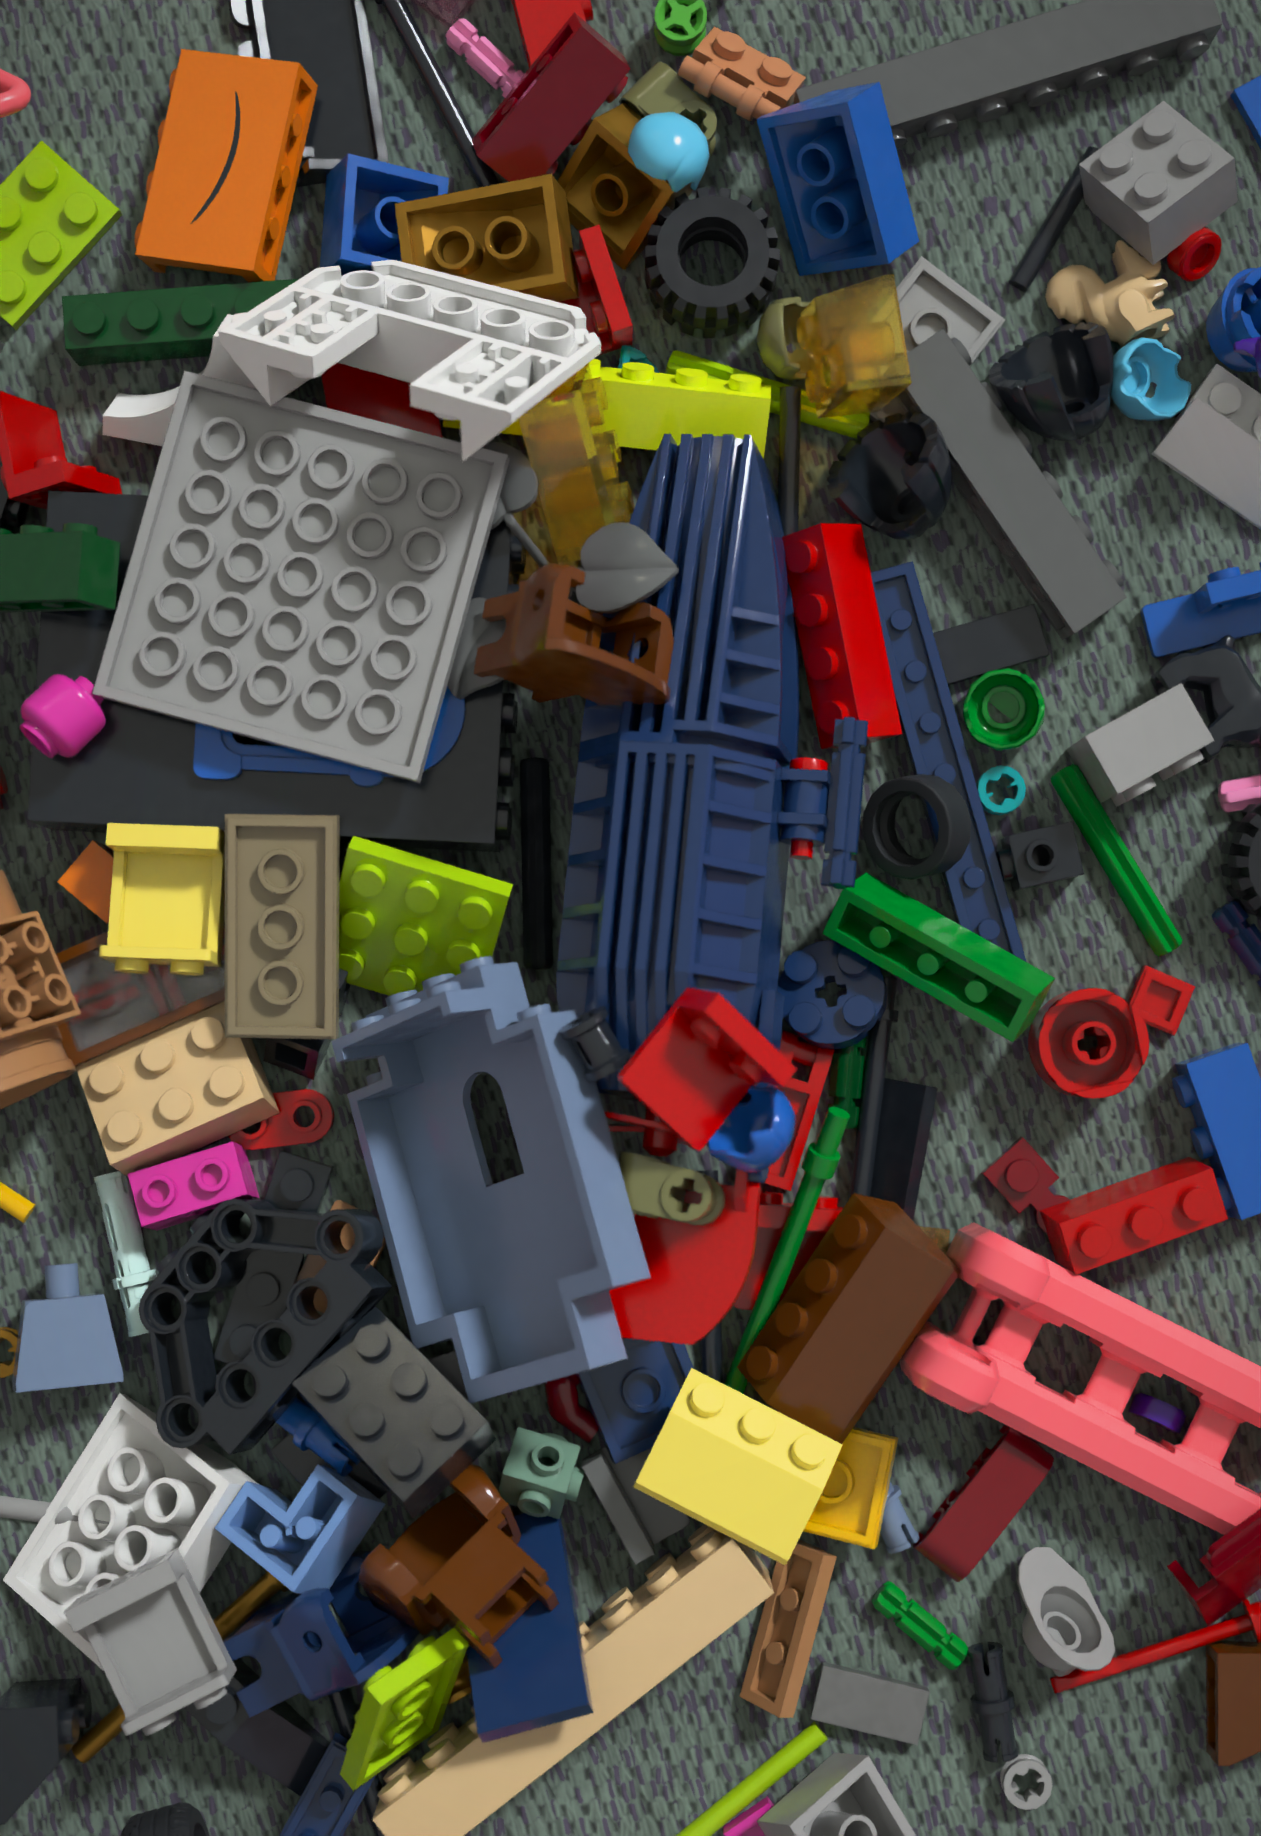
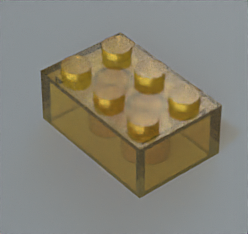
M589 363L518 418L530 463L537 475L538 492L558 564L580 560L582 546L593 533L611 523H629L631 519L630 514L633 513L635 508L628 481L620 483L618 479L617 463L621 462L622 458L617 434L614 429L606 431L604 425L603 411L608 410L605 387L601 377L592 378Z

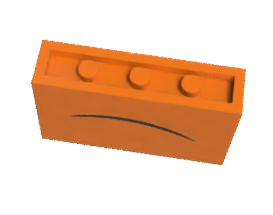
M181 49L178 66L172 71L170 76L169 91L171 97L166 119L160 123L158 129L159 150L155 168L147 178L146 193L148 199L143 221L138 224L135 231V255L154 272L165 273L167 266L239 275L247 282L275 281L318 85L299 62Z

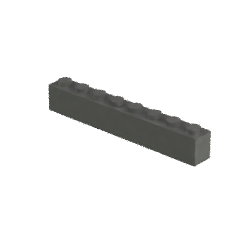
M1085 0L796 89L793 105L834 90L880 82L896 149H899L907 143L908 137L926 132L929 138L940 137L956 129L958 126L957 122L972 117H977L978 122L981 123L995 120L1008 111V106L1027 101L1029 107L1044 105L1055 99L1059 94L1058 91L1077 85L1078 90L1081 92L1095 89L1108 81V75L1127 70L1129 76L1144 74L1158 66L1160 59L1177 55L1180 61L1193 59L1209 49V44L1212 43L1222 26V21L1215 0Z

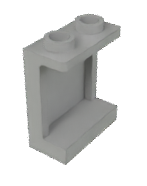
M178 1548L77 1598L64 1611L73 1632L84 1629L125 1714V1720L120 1725L125 1736L140 1729L143 1730L145 1736L153 1734L176 1719L175 1711L191 1703H194L195 1708L198 1710L216 1702L227 1694L225 1686L229 1684L237 1671Z

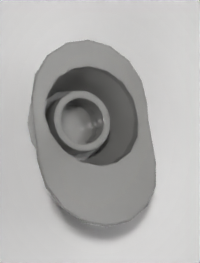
M1035 1547L1025 1553L1018 1565V1585L1028 1610L1022 1623V1635L1029 1652L1041 1664L1052 1669L1058 1677L1068 1675L1076 1668L1083 1671H1099L1107 1666L1115 1652L1114 1637L1106 1620L1100 1613L1085 1579L1050 1547Z

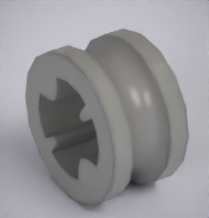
M1020 1754L1015 1759L1007 1761L1002 1767L1000 1774L1001 1787L1010 1803L1024 1810L1037 1809L1046 1803L1051 1795L1052 1779L1041 1760L1033 1755ZM1029 1769L1036 1770L1037 1772L1033 1775L1036 1781L1040 1782L1039 1787L1036 1790L1027 1788L1023 1795L1017 1794L1016 1791L1019 1788L1016 1782L1012 1781L1015 1774L1025 1776Z

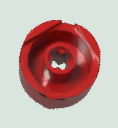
M1087 988L1059 994L1049 1000L1038 1011L1030 1027L1028 1049L1036 1072L1052 1089L1074 1097L1105 1098L1120 1093L1134 1081L1149 1053V1035L1140 1012L1125 999L1105 989ZM1084 1030L1087 1036H1096L1098 1040V1046L1090 1048L1089 1054L1087 1051H1079L1078 1040L1084 1038Z

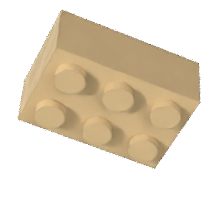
M225 1001L75 1066L109 1164L127 1177L129 1173L174 1160L280 1113L252 1038L225 1037Z

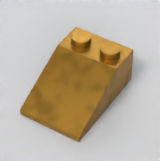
M552 174L395 204L402 262L556 302L579 298L576 268L572 254L573 245L566 192Z

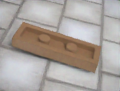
M798 1540L786 1565L776 1561L771 1579L774 1593L765 1601L739 1696L779 1718L794 1717L837 1556L802 1540Z

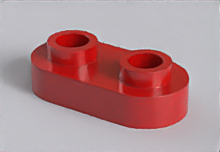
M302 1089L273 1093L280 1111L279 1114L261 1121L260 1129L256 1133H249L242 1129L228 1137L231 1141L242 1145L243 1149L247 1150L312 1143L322 1139L330 1131L334 1121V1110L329 1099L316 1090ZM302 1106L310 1107L315 1113L314 1122L308 1127L300 1125L296 1119V1113Z

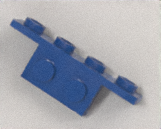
M1239 567L1216 571L1207 575L1208 583L1204 584L1193 594L1145 605L1140 613L1152 657L1160 658L1213 645L1225 635H1231L1234 639L1261 633V570L1242 575Z

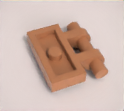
M715 26L694 49L692 57L687 55L678 70V76L695 84L694 91L707 98L713 94L736 107V114L750 122L753 118L758 119L763 115L790 106L794 101L796 89L802 88L806 79L805 76L792 70L790 65L782 59L769 57L747 45L737 34L722 31Z

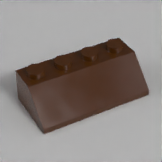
M853 1193L737 1368L768 1405L789 1418L842 1444L954 1283L961 1270L896 1202Z

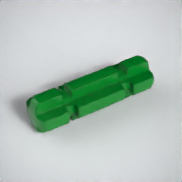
M890 1581L885 1582L873 1596L872 1603L874 1608L887 1619L893 1617V1622H895L899 1629L928 1653L933 1650L935 1658L949 1670H955L968 1654L966 1643L953 1632H950L948 1635L945 1626L913 1599L907 1601L905 1593Z

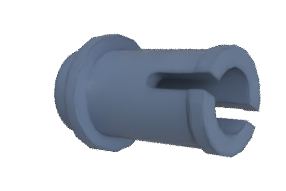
M891 1481L880 1534L886 1544L888 1553L894 1554L911 1547L907 1539H910L911 1543H916L920 1537L899 1499L901 1495L900 1487L892 1485Z

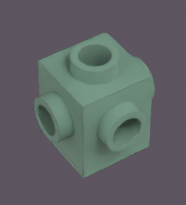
M518 1427L502 1473L498 1491L500 1496L508 1504L518 1506L521 1511L534 1517L550 1516L560 1519L565 1500L576 1502L585 1472L583 1469L576 1467L581 1446L569 1443L558 1434H540Z

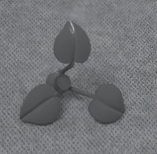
M500 442L486 443L481 448L507 454L510 459L491 530L497 527L504 519L508 528L540 568L546 564H551L513 515V513L530 507L537 498L538 479L533 465L520 451L510 445ZM611 523L593 533L582 546L580 558L583 567L577 569L585 572L584 585L570 588L568 599L596 613L618 612L637 604L657 592L679 570L676 564L657 546L645 531L629 523ZM481 597L471 599L447 684L451 693L459 700L477 690L495 685L504 680V678L497 675L481 678L473 674L477 648L499 640L506 628V620L489 622L482 618L486 599Z

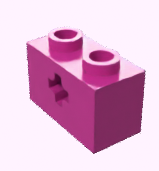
M233 1141L128 1174L141 1227L156 1231L197 1219L207 1210L215 1209L223 1201L231 1199H260L246 1149H243L242 1145Z

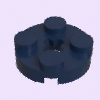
M834 940L819 941L789 955L784 963V971L779 978L777 991L785 997L783 1018L787 1025L798 1036L806 1039L807 1043L822 1049H842L859 1043L868 1035L867 1031L875 1025L877 1019L880 1021L887 1005V987L879 966ZM836 982L838 987L847 988L846 995L838 997L836 1006L828 1007L824 998H818L819 991L824 990L828 983Z

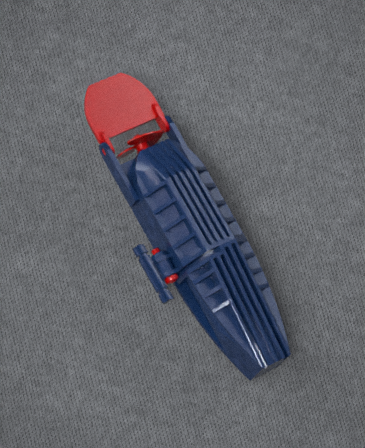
M664 434L642 486L629 524L645 531L657 546L676 564L679 570L657 592L640 601L664 611L671 621L674 644L667 684L671 689L670 700L665 704L643 702V705H634L633 702L625 701L622 705L602 706L586 699L578 755L557 962V1002L559 1011L576 1010L577 1017L594 1008L605 1006L609 1013L606 1021L621 1048H628L633 1056L687 987L717 992L780 1052L785 997L777 991L790 845V857L799 860L812 859L813 847L824 845V852L829 853V859H823L821 885L834 887V889L855 887L857 862L851 861L852 854L857 855L865 767V754L860 753V748H866L868 721L856 720L855 717H844V720L835 719L833 745L838 747V752H832L831 773L828 771V763L824 760L810 757L797 758L799 672L796 621L791 588L787 578L786 555L782 539L784 532L771 473L751 434H744V439L735 438L734 434H723V436L702 434V437L694 438L692 434H681L679 445H677L671 434ZM618 612L603 613L602 616L612 620ZM601 632L599 649L613 654L616 633ZM635 632L627 654L629 661L634 663V657L636 659L642 658L649 647L648 644L643 649L641 641L635 643ZM623 1067L596 1081L599 1094L616 1095L625 1100L640 1101L618 1081V1074ZM759 1082L757 1085L760 1088L775 1087L777 1089L776 1085ZM747 1091L739 1103L748 1102L751 1100L752 1095ZM647 1107L645 1119L604 1111L606 1119L627 1123L608 1124L610 1132H644L642 1147L650 1155L668 1157L677 1151V1143L687 1145ZM768 1168L757 1173H748L736 1169L735 1186L720 1184L725 1194V1206L721 1215L714 1222L707 1225H692L662 1217L654 1219L633 1214L651 1278L609 1291L622 1338L695 1345L723 1320L740 1295L752 1265L757 1237L761 1183L766 1182ZM686 1191L684 1202L700 1205L702 1193Z

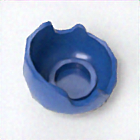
M751 1086L748 1092L752 1095L751 1100L745 1103H738L708 1141L707 1147L711 1156L736 1169L748 1173H757L774 1164L783 1155L793 1138L795 1112L784 1092L775 1087L760 1088Z

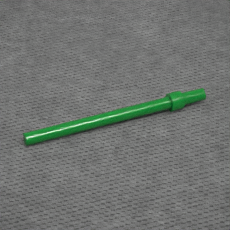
M830 1107L828 1109L817 1141L809 1144L801 1164L802 1169L805 1171L724 1383V1385L744 1394L748 1380L739 1371L737 1366L777 1308L826 1180L833 1178L841 1157L837 1149L850 1118V1114L844 1109L838 1107Z

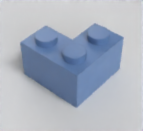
M317 1465L293 1502L276 1489L246 1481L215 1529L293 1593L302 1594L305 1591L316 1588L329 1589L385 1506V1503L349 1475L343 1477L337 1473V1470Z

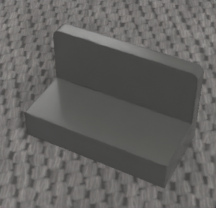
M605 1446L583 1458L582 1468L636 1565L655 1554V1544L689 1526L690 1518L688 1515L633 1487L651 1448L614 1464Z

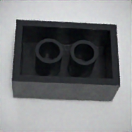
M376 1306L292 1383L312 1411L413 1519L496 1440L488 1421Z

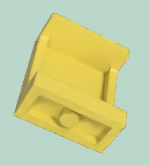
M107 823L106 845L114 850L108 939L107 945H100L99 957L115 963L114 971L134 974L149 973V964L170 965L171 974L187 976L204 975V966L221 967L225 912V832L219 827Z

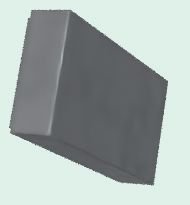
M822 1661L810 1718L918 1745L930 1690L926 1686Z

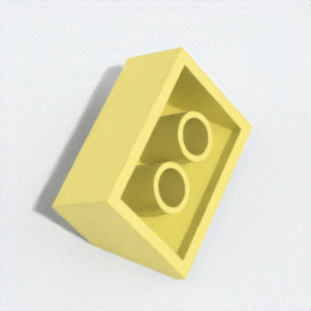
M691 1368L633 1487L786 1565L824 1490L842 1444Z

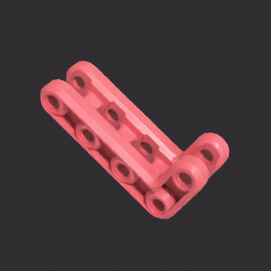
M974 1222L958 1229L946 1256L961 1270L958 1277L970 1284L973 1291L952 1331L945 1332L927 1321L900 1359L901 1370L917 1388L965 1413L972 1414L979 1411L1223 1535L1261 1509V1491L1257 1493L1236 1482V1478L1224 1471L1221 1465L1241 1423L1248 1422L1261 1428V1366L1078 1274L1075 1275L1072 1271ZM999 1298L1003 1301L1004 1305L985 1344L978 1346L972 1343L991 1301ZM1050 1322L1060 1328L1063 1324H1066L1090 1336L1089 1341L1100 1347L1102 1355L1083 1394L1075 1395L1067 1390H1064L1061 1394L1036 1381V1377L1025 1369L1024 1362L1043 1324ZM1149 1372L1159 1378L1165 1374L1187 1385L1186 1390L1198 1397L1200 1405L1180 1444L1174 1445L1164 1439L1157 1442L1135 1431L1136 1428L1124 1420L1122 1413L1141 1374Z

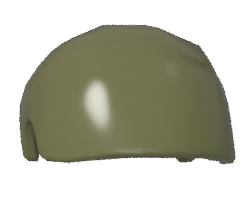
M801 297L778 299L766 307L759 322L756 339L764 365L777 377L786 380L812 379L821 376L829 364L831 353L830 329L822 307L816 302H802ZM791 343L797 348L792 354L786 348Z

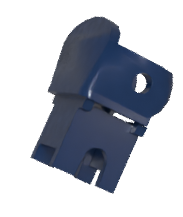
M372 1551L353 1552L329 1589L316 1588L305 1591L302 1594L291 1593L253 1613L241 1629L223 1641L232 1661L243 1656H252L261 1665L262 1674L260 1678L237 1692L250 1718L299 1693L301 1695L304 1694L310 1701H315L327 1695L359 1685L375 1675L381 1668L388 1665L417 1637L419 1632L415 1628L377 1609L372 1605L368 1597L359 1592L360 1566ZM330 1602L333 1604L349 1634L346 1638L328 1607Z

